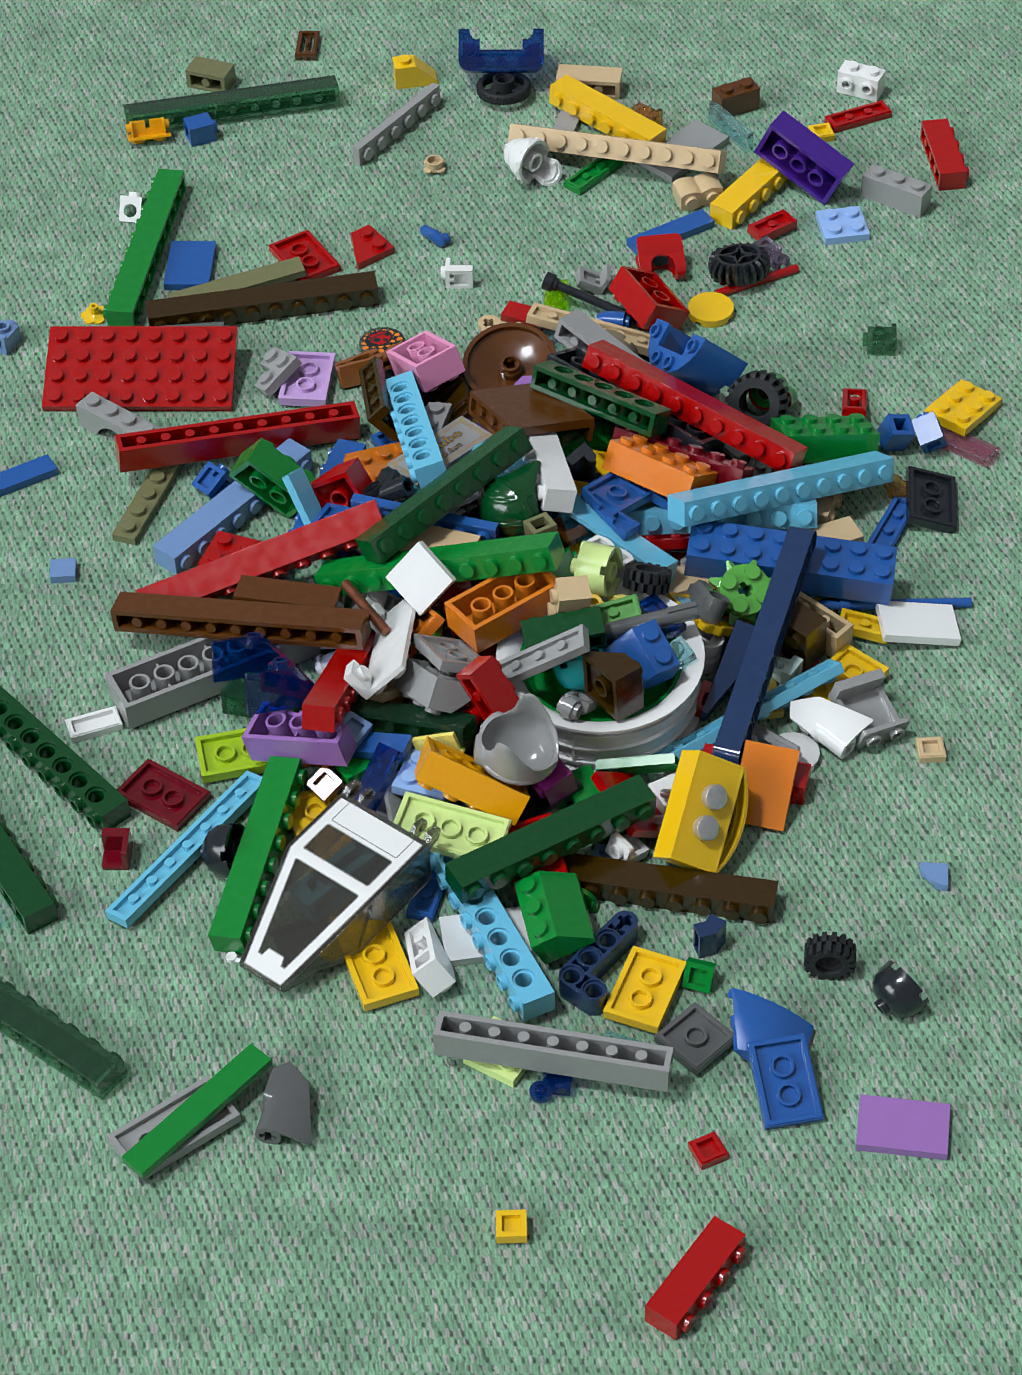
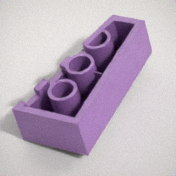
M266 700L261 701L241 737L253 761H268L269 756L301 758L302 764L348 766L357 749L348 724L340 723L334 733L302 729V711L296 713L283 705L275 707Z

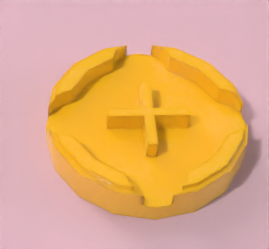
M700 293L689 301L688 310L690 313L688 317L695 324L696 322L701 323L702 327L716 328L724 326L730 318H733L734 304L729 297L721 293Z

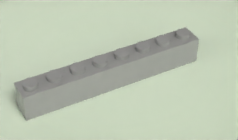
M439 1010L433 1032L434 1055L668 1092L673 1069L674 1047Z

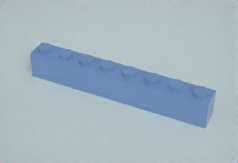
M289 438L276 448L284 455L292 457L295 463L303 469L310 471L313 468L311 450ZM234 481L153 545L155 563L175 575L189 569L196 560L204 555L218 530L227 533L233 532L236 528H240L251 516L259 513L261 508L267 503L237 481Z

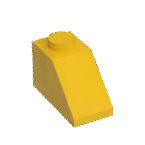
M403 54L392 57L393 78L396 90L429 86L431 83L438 84L435 69L415 55Z

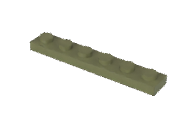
M184 464L152 468L114 529L112 533L113 541L136 546Z

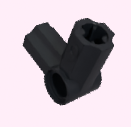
M389 466L381 469L375 481L367 485L362 491L363 495L395 502L408 499L415 493L412 479L404 475L401 476L397 469H391Z

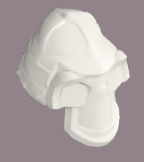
M517 138L510 140L504 145L505 162L510 166L511 171L521 184L529 185L533 179H536L541 185L551 186L560 181L562 177L561 164L557 159L547 157L550 148L542 138Z

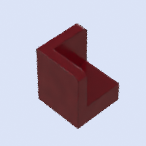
M102 828L101 838L104 848L102 869L129 870L133 849L130 828Z

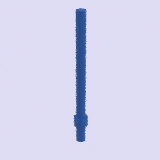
M971 597L890 599V601L948 604L952 605L953 608L972 607ZM840 598L838 600H818L823 606L830 610H838L839 613H841L842 608L850 610L876 609V604Z

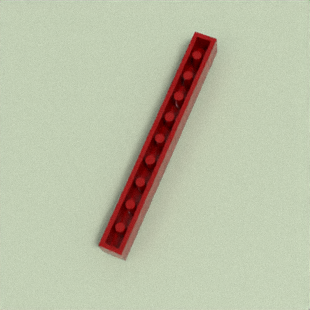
M604 339L589 344L582 367L635 395L672 409V415L777 471L801 467L808 449L803 444Z
M355 401L117 434L115 435L116 459L120 473L240 456L242 452L260 438L270 441L274 444L275 448L289 438L302 446L337 442L338 439H358L360 434V415Z
M373 499L135 591L136 593L215 599L224 595L231 597L236 590L241 575L278 579L286 576L288 571L295 568L298 570L306 569L312 565L311 562L319 559L322 561L332 559L336 556L335 553L345 550L349 552L358 549L359 546L355 538L381 520L383 514L379 504Z

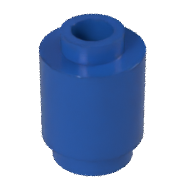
M603 311V313H597L596 319L627 328L631 327V317H628L626 312Z

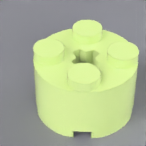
M582 541L578 557L573 558L571 561L570 572L574 576L587 575L591 594H596L602 598H609L615 595L621 578L616 577L617 570L623 568L622 550L612 545Z

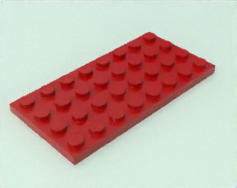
M50 326L42 409L43 411H77L76 404L88 394L94 392L128 411H232L238 328L237 326Z

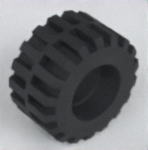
M754 370L742 375L733 382V385L727 391L729 395L726 396L725 402H728V405L770 427L771 418H780L781 415L789 412L790 406H788V403L791 402V396H787L788 386H783L782 383L785 381L782 378L777 379V374L773 372L767 373V370ZM759 388L768 395L770 408L765 415L755 414L749 409L746 397L750 389Z

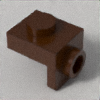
M561 517L553 519L557 524L558 529L556 531L559 533L564 548L579 543L577 538L587 534L583 524L566 530Z

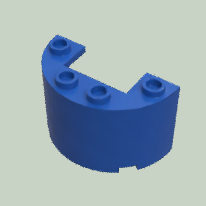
M658 318L650 328L648 353L651 365L710 396L720 394V389L725 385L730 387L748 365L747 362L696 334H693L691 338L672 327L673 325Z

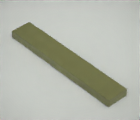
M298 256L168 293V298L285 283L305 277L306 273Z

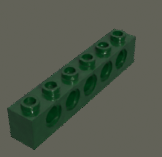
M553 360L534 364L530 388L582 408L585 411L650 438L667 432L672 409Z

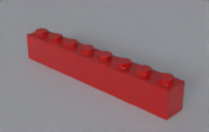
M374 630L370 633L363 650L337 648L302 703V729L334 733L338 725L343 723L345 714L349 713L351 704L355 703L358 693L343 679L346 665L355 660L360 665L369 668L376 634Z

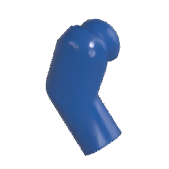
M423 225L420 229L421 235L428 238L438 247H445V245L451 242L448 233L441 234L428 225Z

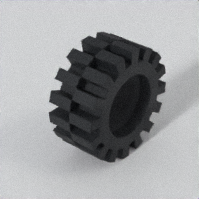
M644 562L627 563L625 565L622 586L627 590L630 589L632 592L637 591L639 594L666 595L670 589L672 570L667 569L668 567H661L659 564L653 565L649 562L647 564Z
M822 932V936H819L818 933L814 934L813 938L809 937L807 943L805 942V971L807 973L810 972L812 977L818 975V980L828 978L829 981H833V978H837L838 981H841L843 976L846 978L850 977L856 968V944H853L851 938L846 939L844 934H841L840 937L837 936V932H832V935Z

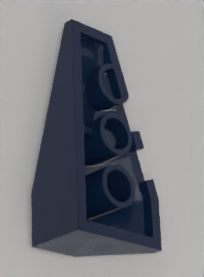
M736 620L704 705L700 721L705 722L731 692V688L734 687L755 627L754 625Z

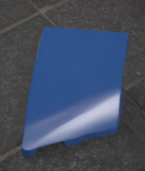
M736 988L729 990L728 998L732 999L734 1015L730 1017L731 1027L734 1032V1052L749 1063L746 1044L750 1041L805 1033L809 1045L814 1028L809 1022L763 997Z

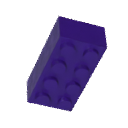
M784 110L770 124L754 153L824 205L837 192L854 166L852 161Z

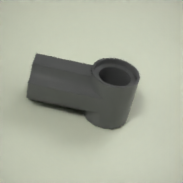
M698 580L690 584L687 589L689 599L691 601L696 600L700 618L707 623L719 625L730 600L723 594L714 591L706 581Z

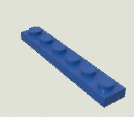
M356 493L353 494L351 499L352 507L375 499L380 506L383 517L402 504ZM448 513L434 524V526L480 535L481 541L500 539L499 523Z

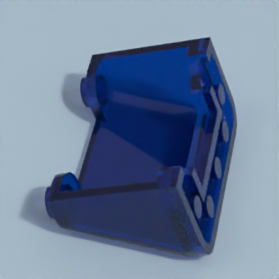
M459 29L458 61L461 70L466 73H535L540 71L544 65V29H533L531 37L523 39L522 49L481 50L480 39L475 40L472 38L469 29Z

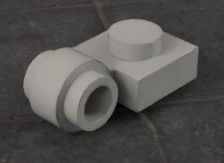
M572 690L561 697L556 711L560 712V716L568 720H577L580 715L596 710L598 704L585 693L579 690Z

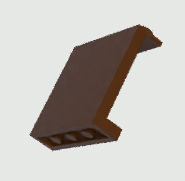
M530 383L470 391L468 414L493 435L505 426L523 427L527 436L574 429L586 440L592 441L595 421L590 414L582 408L530 388Z

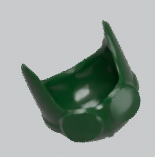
M534 460L515 470L501 474L478 490V514L481 520L499 523L500 538L524 536L523 521L539 515L535 485L541 466L540 461Z

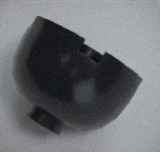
M241 823L220 824L207 833L201 845L200 854L209 871L219 877L228 878L231 866L228 863H233L245 829L244 825Z
M889 960L879 969L873 979L872 990L877 998L874 1005L885 1016L888 1013L898 1018L915 1016L930 1003L927 997L922 1000L919 995L923 990L901 967L894 970L892 965L895 962Z

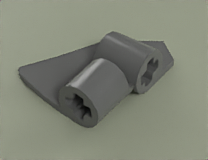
M289 1061L272 1068L264 1091L263 1111L255 1131V1136L263 1143L275 1145L281 1141L283 1135L311 1146L310 1085L300 1071Z

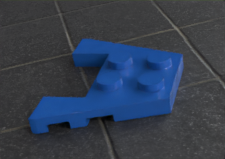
M612 472L582 487L580 495L623 540H627L637 534L641 525L628 517V513L649 501L668 511V497Z

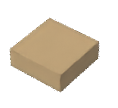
M942 736L915 738L919 764L946 762L947 756Z

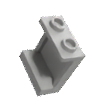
M881 668L835 682L828 695L831 702L874 720L873 724L856 737L855 746L857 749L864 746L874 747L881 741L889 738L896 740L904 735L905 729L910 723L908 717L899 718L881 684L885 679V675Z

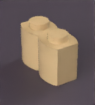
M704 172L695 177H683L672 182V195L681 211L694 210L701 206H710V203L723 192L722 185L715 173Z

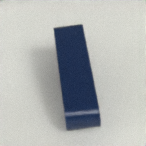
M620 911L616 913L595 934L596 942L581 948L559 971L560 996L590 1016L601 1015L607 1003V986L600 979L638 940V918L633 912Z

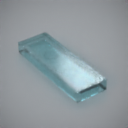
M717 102L710 103L708 121L723 134L729 136V139L745 153L753 151L754 134Z

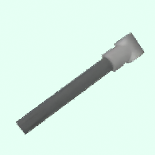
M696 600L603 623L606 641L619 638L630 629L653 619H656L660 627L700 619Z

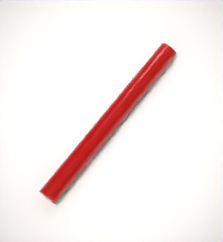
M794 264L769 272L767 277L763 278V281L756 282L755 285L748 284L747 287L739 286L738 288L737 286H725L714 290V292L724 294L725 296L799 273V266Z

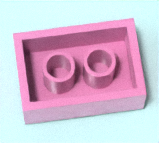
M427 330L386 351L395 376L412 370L418 389L423 392H432L439 387L438 385L446 381L455 380L460 373L466 371L456 345Z

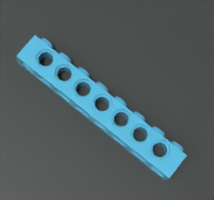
M411 370L386 379V385L391 406L390 414L413 483L418 482L422 489L444 473L446 467Z
M427 851L428 854L425 855V861L429 870L434 869L436 872L438 885L441 890L445 889L447 891L452 909H457L460 913L459 917L463 928L470 930L475 948L482 950L486 967L489 971H494L499 989L502 992L506 991L509 996L508 1001L514 1013L518 1012L523 1022L555 1010V991L495 892L491 890L476 900H470L462 904L445 880V863L454 858Z

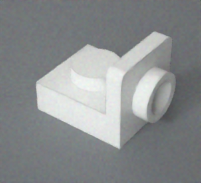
M446 258L445 266H441V280H445L446 288H473V265H451V258Z

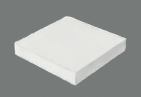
M419 541L386 576L387 580L419 616L424 615L457 580L423 541Z

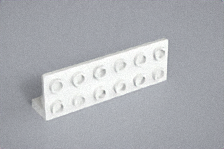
M369 597L365 598L391 628L389 634L382 635L370 621L371 628L376 634L369 668L360 665L355 660L346 665L343 679L366 700L373 694H380L389 681L393 678L395 680L400 678L406 671V661L409 656L408 651L411 644L410 640L416 611L405 599L385 613L379 603L373 602Z

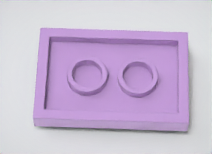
M289 351L288 353L296 356L302 364L281 385L278 397L279 405L310 407L327 405L336 362L335 353Z

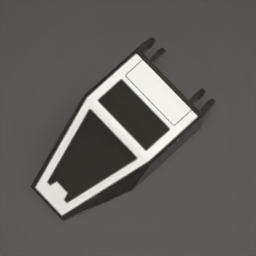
M357 779L348 783L342 793L287 845L239 965L275 989L285 993L313 978L315 972L326 966L331 968L338 964V960L350 953L353 956L360 952L430 881V850L439 839L441 828L436 825L431 827L425 833L422 840L419 836L427 828V820L420 818L412 825L410 831H407L367 807L374 798V789L367 787L356 801L354 798L362 790L363 784Z

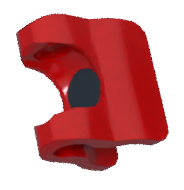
M680 234L649 235L637 238L638 254L635 258L637 269L651 272L656 269H667L673 274L675 280L685 279L686 262Z

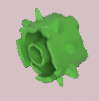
M727 560V571L722 577H710L708 582L716 589V592L723 594L730 600L723 614L728 616V625L732 626L736 620H750L755 625L771 578H768L760 570L756 560H752L749 564L734 565L730 560ZM740 588H741L742 590H745V591H746V593H747L746 596H745L744 593H743V594H739L738 591H739Z

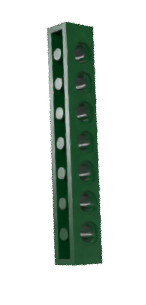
M0 686V739L5 742L8 750L12 754L17 753L27 768L36 770L39 778L44 783L49 782L60 798L65 797L69 801L75 812H82L93 828L98 827L101 831L102 828H114L131 817L128 799Z

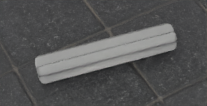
M756 723L751 737L755 741L795 750L801 749L800 746Z

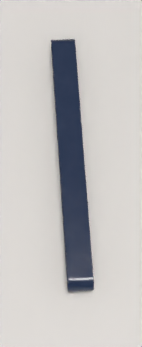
M790 526L787 530L713 747L712 755L741 766L746 740H751L817 540L816 530Z

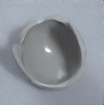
M530 693L521 696L513 709L505 713L497 711L487 717L475 737V764L483 767L489 774L505 783L513 785L538 783L553 772L559 760V742L556 728L541 701Z

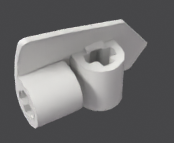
M821 697L805 698L790 702V719L799 725L801 732L811 737L817 744L820 742L841 759H844L852 752L856 745V737L874 723L872 718Z

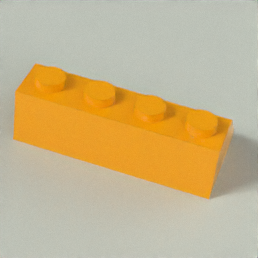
M429 736L426 737L414 771L415 778L421 787L430 791L435 788L443 792L442 795L450 801L457 802L460 800L467 803V807L470 809L511 819L512 825H516L530 798L526 785L505 783L489 774L483 767L475 764L473 757Z

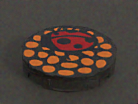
M374 328L362 335L359 341L360 353L376 348L378 353H382L389 346L400 343L399 340L405 342V338L401 332L393 328Z

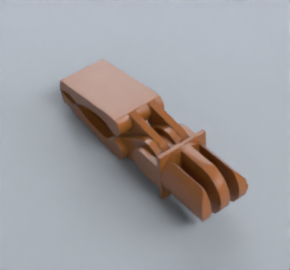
M399 340L400 343L389 346L382 353H378V349L375 348L335 363L340 387L345 389L360 385L359 370L374 356L382 361L386 378V371H393L386 351L403 343V341Z

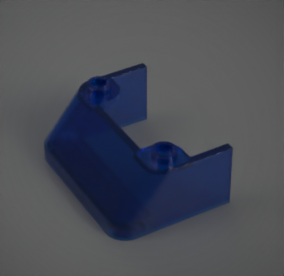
M249 632L243 637L211 641L213 682L245 678L248 716L302 707V703L315 684L292 660L267 638L261 636V633Z

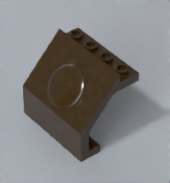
M374 356L359 370L367 421L393 442H398L399 438L390 414L391 406L383 364L378 357ZM463 372L455 380L446 381L438 385L439 387L432 392L419 390L423 404L426 407L428 402L452 403L453 412L448 424L460 416L465 417L471 422L474 419L468 414L469 394Z

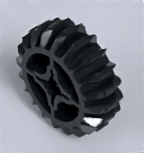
M740 242L739 244L723 245V248H717L716 251L711 253L708 262L709 274L714 279V282L720 283L722 286H737V288L739 286L747 287L748 284L755 285L756 282L763 281V278L767 277L770 268L768 251L764 247H759L758 244L751 245L749 242L746 244Z

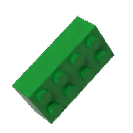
M852 413L850 416L827 414L826 417H817L812 414H806L803 417L781 415L780 418H771L770 428L808 447L802 464L819 463L878 451L880 433L862 414Z

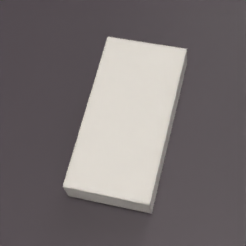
M116 706L65 719L72 744L123 730V724Z

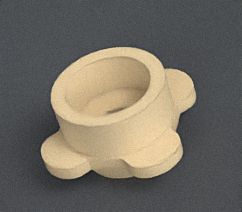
M439 155L426 157L424 160V173H444L445 167L443 165L445 160Z

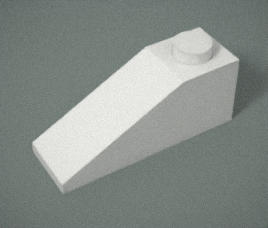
M425 917L404 932L412 975L432 997H435L439 993L448 991L453 983L456 982L451 962L430 920Z

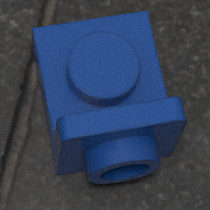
M208 461L191 485L212 499L225 481L232 484L234 480L228 476L231 471L224 465L219 463L216 466Z

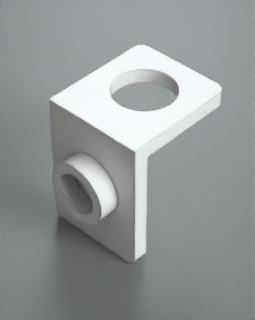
M129 192V196L120 195L119 221L136 223L137 218L141 216L142 202L146 201V198L142 197V193ZM129 204L134 205L137 210L136 215L131 218L125 214V208Z

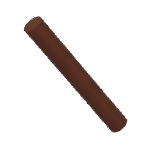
M348 579L344 580L341 583L343 590L360 609L368 610L370 621L382 635L389 634L391 628L355 586Z

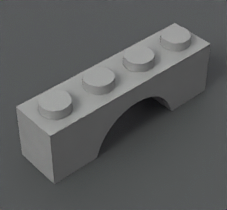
M91 392L76 404L79 425L97 435L105 428L117 434L160 428L94 392Z

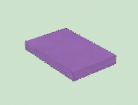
M860 1094L856 1150L947 1160L950 1104Z

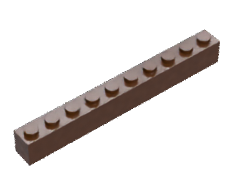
M120 591L110 610L114 630L121 632L363 650L371 633L369 612L364 609Z

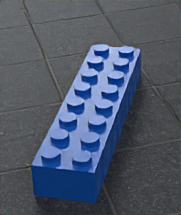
M720 521L693 525L690 531L684 575L706 579L722 577L727 571V560H730L734 565L749 564L752 560H756L760 570L768 578H771L787 531ZM817 536L815 549L801 592L889 606L894 585L897 547Z

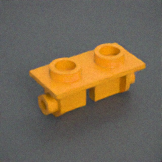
M164 117L149 119L150 127H145L144 120L130 121L129 124H125L126 132L129 133L127 134L128 142L141 144L149 139L162 141L167 139V137H171L170 128H167L170 127L169 120L164 119Z

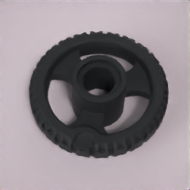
M498 70L483 75L477 81L476 92L480 99L487 103L512 105L525 100L530 95L531 81L519 72ZM493 83V88L484 89L488 84Z

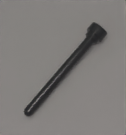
M547 272L542 282L541 289L548 292H556L558 290L605 311L626 312V309L560 282L561 279L551 272ZM631 317V322L637 324V321Z

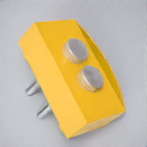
M682 750L672 789H662V793H660L662 798L669 800L665 814L655 815L653 819L654 824L661 825L653 857L682 868L718 873L733 855L745 826L748 809L746 769L743 766L701 750Z

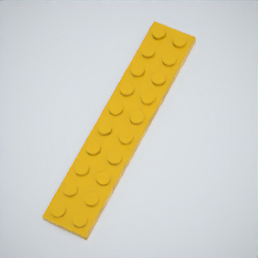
M311 789L300 793V805L298 808H295L293 826L291 828L296 840L340 799L338 794L326 804ZM327 825L305 848L328 861L355 840L334 827ZM306 865L309 874L315 870L310 866ZM377 891L335 932L344 955L346 967L364 1012L419 996L418 985L412 975L411 968L380 894ZM333 893L329 895L331 899L328 902L325 899L321 901L322 907L335 900ZM358 895L353 896L351 899H349L347 902H345L343 905H341L339 908H337L335 911L329 914L328 919L330 923L334 919H336L358 897Z

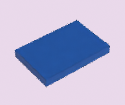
M171 241L163 283L164 290H182L210 282L217 249L216 241Z
M805 1033L747 1042L746 1047L764 1130L823 1121L824 1115Z

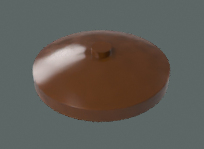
M513 322L491 326L476 335L466 348L463 357V365L466 370L463 373L466 384L470 391L512 386L522 376H532L534 364L545 362L548 354L556 352L552 341L542 331L533 326Z

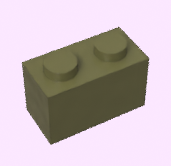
M195 56L185 70L187 87L226 95L236 82L235 66L233 63Z

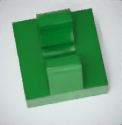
M688 957L682 987L710 994L717 963Z

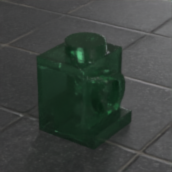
M892 323L891 327L868 326L867 332H863L862 346H867V355L895 356L897 342L896 323Z

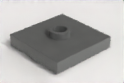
M694 1002L655 1034L654 1042L658 1045L674 1047L673 1057L697 1076L733 1046L734 1033Z

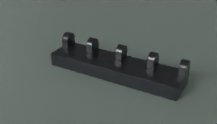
M584 442L566 457L573 480L582 482L597 477L596 454Z

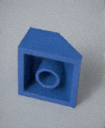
M656 619L630 629L603 649L604 652L626 653L630 658L638 661L643 669L642 681L644 690L674 678L680 666L679 660Z

